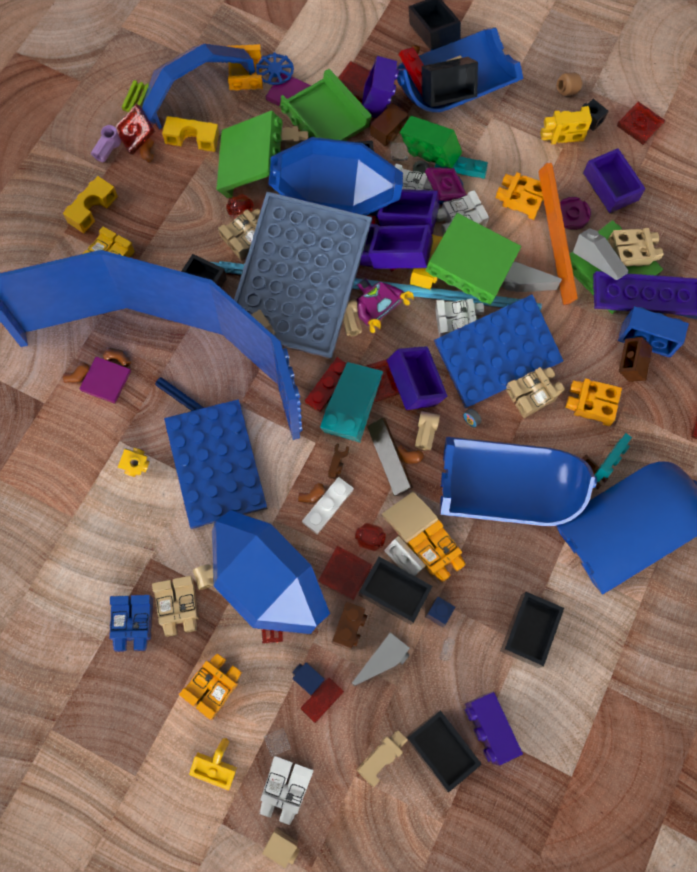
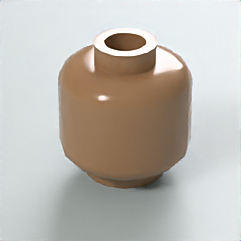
M576 72L564 73L559 77L556 86L561 95L571 96L580 92L583 82L581 76Z

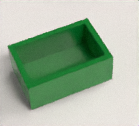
M410 116L400 131L408 153L413 157L418 156L427 162H434L441 167L452 169L462 154L455 131L447 127Z

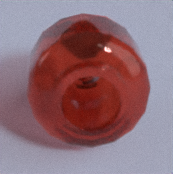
M244 194L229 198L228 204H226L228 215L234 219L243 214L247 209L252 212L254 207L253 201Z
M365 523L361 528L357 529L355 539L358 540L359 547L377 551L384 546L386 533H384L383 528L380 526Z

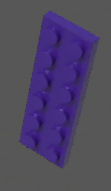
M596 271L593 274L594 309L631 311L635 306L643 307L654 313L697 316V278L626 274L616 280L605 272Z

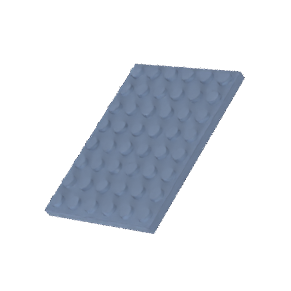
M266 192L234 300L250 315L261 310L276 333L274 336L281 341L282 346L332 359L372 217Z

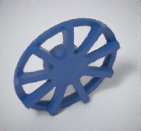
M273 52V54L262 56V59L256 64L257 75H262V77L269 73L268 81L262 78L263 82L270 85H280L292 77L294 66L288 56ZM276 58H281L278 63L276 62ZM284 61H287V62L289 63V64L281 65ZM260 68L268 69V70L263 71V72H261V73L259 72V69H260ZM291 68V72H287L283 69ZM283 73L288 77L282 80L280 74ZM273 77H278L279 82L271 81Z

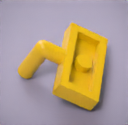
M227 738L221 740L213 758L197 752L189 775L229 790L237 767L221 761L229 745V740Z

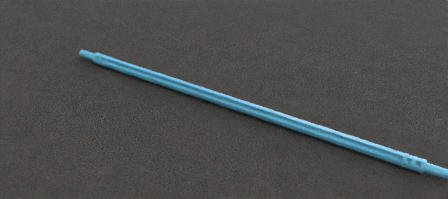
M219 261V263L211 262L224 268L225 273L242 275L245 265ZM355 278L352 289L361 290L357 284L363 279ZM368 280V282L371 284V286H373L374 284H376V283H378V282H382V281ZM382 282L397 287L404 292L410 291L414 297L454 302L473 299L474 303H483L478 298L461 291L437 288L429 290L419 286ZM496 296L491 305L483 303V305L504 308L521 299ZM537 303V305H538V307H539V309H540V311H541L542 304H541V303Z

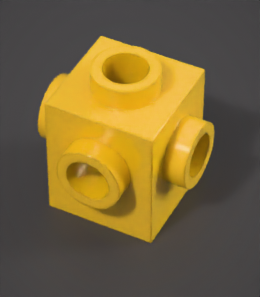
M125 448L118 468L125 470L124 474L136 477V474L141 475L142 471L146 472L150 461L146 460L148 456L144 455L145 451L138 448L133 450ZM136 459L138 465H133L131 460Z

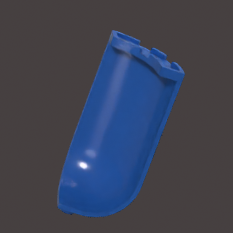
M497 27L481 30L458 41L419 55L423 65L444 62L457 56L462 58L470 57L478 61L477 97L431 107L422 101V96L403 62L396 67V69H399L397 76L398 84L406 96L416 106L429 112L447 111L524 78L520 62L514 60L509 54L505 55L503 53L504 46L500 40Z
M446 437L443 456L446 473L442 472L441 476L443 496L440 497V513L447 516L539 526L561 525L576 518L586 508L592 489L596 487L597 477L594 476L590 465L586 461L566 451L547 447Z
M661 461L651 463L589 500L586 508L576 518L564 524L556 525V528L573 553H577L582 561L581 565L591 582L603 595L697 536V481L692 480L681 467L672 462Z

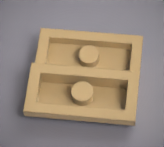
M414 492L382 513L383 518L406 543L438 521L437 516Z

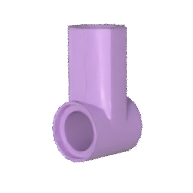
M112 125L102 128V136L91 152V155L102 163L107 160L112 150L121 144L118 132Z

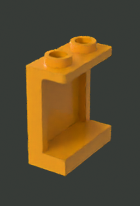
M260 44L227 46L244 49L253 59L256 71V64L261 59ZM228 62L230 90L263 89L262 75H257V72L250 75L240 63Z

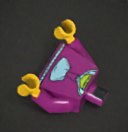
M365 278L357 284L363 292L357 298L358 317L369 326L371 333L375 332L374 326L378 327V329L381 328L379 320L400 304L401 299H403L405 305H410V301L406 298L414 300L412 292H404L387 283L378 282L371 286Z

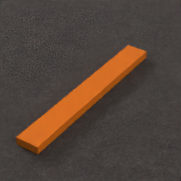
M546 163L538 173L557 275L559 278H562L559 284L563 305H569L578 299L553 164Z

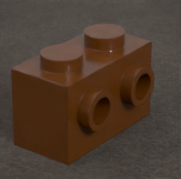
M392 103L371 123L370 135L386 146L396 139L408 121L409 114Z
M643 337L625 339L619 373L629 382L646 381L652 346Z
M346 602L332 644L351 650L352 646L357 647L361 636L357 634L360 626L364 627L368 616L364 614L365 608Z

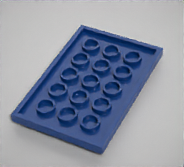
M533 294L434 340L465 408L507 389L506 386L509 382L516 381L540 367L543 370L564 361Z
M239 399L164 418L191 529L215 523L230 510L246 515L267 509Z

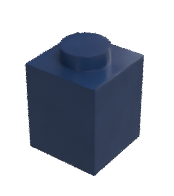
M437 597L425 617L444 627L456 607Z
M307 662L304 665L300 663L292 672L294 674L292 679L310 696L314 694L325 680Z

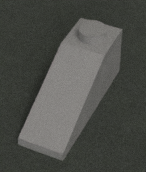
M591 228L579 234L573 253L616 280L628 273V269L604 236Z
M514 261L501 287L515 292L557 290L562 278Z
M389 633L354 679L352 685L357 686L397 666L398 663L403 665L410 656L407 653L410 648L392 633Z

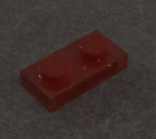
M328 677L300 709L316 723L344 691Z

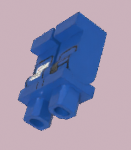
M132 595L131 597L110 596L111 621L109 638L113 640L114 651H127L128 640H134V651H146L148 640H151L153 598L150 595Z

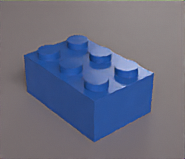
M634 306L622 322L618 341L624 343L625 339L643 337L652 346V352L671 358L684 344L689 323L683 322L681 319L667 317L662 313L648 311L643 307Z

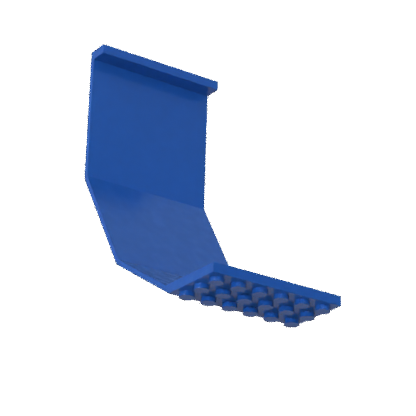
M104 250L0 273V322L20 347L28 346L26 332L125 308L221 334L278 385L292 439L300 438V432L303 431L301 426L300 394L298 387L295 386V377L292 366L290 367L287 348H282L280 340L212 280Z

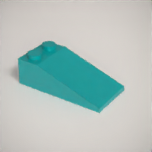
M347 362L320 426L324 433L361 442L383 371Z

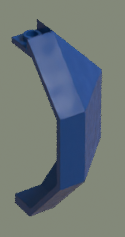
M205 43L192 47L153 71L141 108L145 122L148 120L152 125L156 124L160 130L162 126L157 112L173 82L205 62L240 63L251 75L256 72L253 59L241 48Z
M311 137L271 157L268 184L283 196L366 216L400 199L403 187V172L363 143Z
M231 510L215 522L212 529L213 585L216 590L252 628L312 634L314 629L330 615L312 565L270 523Z

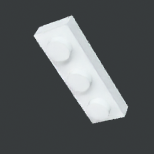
M338 477L302 520V523L318 535L353 492L354 488Z

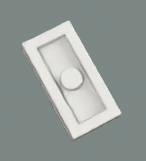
M399 536L384 550L401 569L414 576L426 566Z

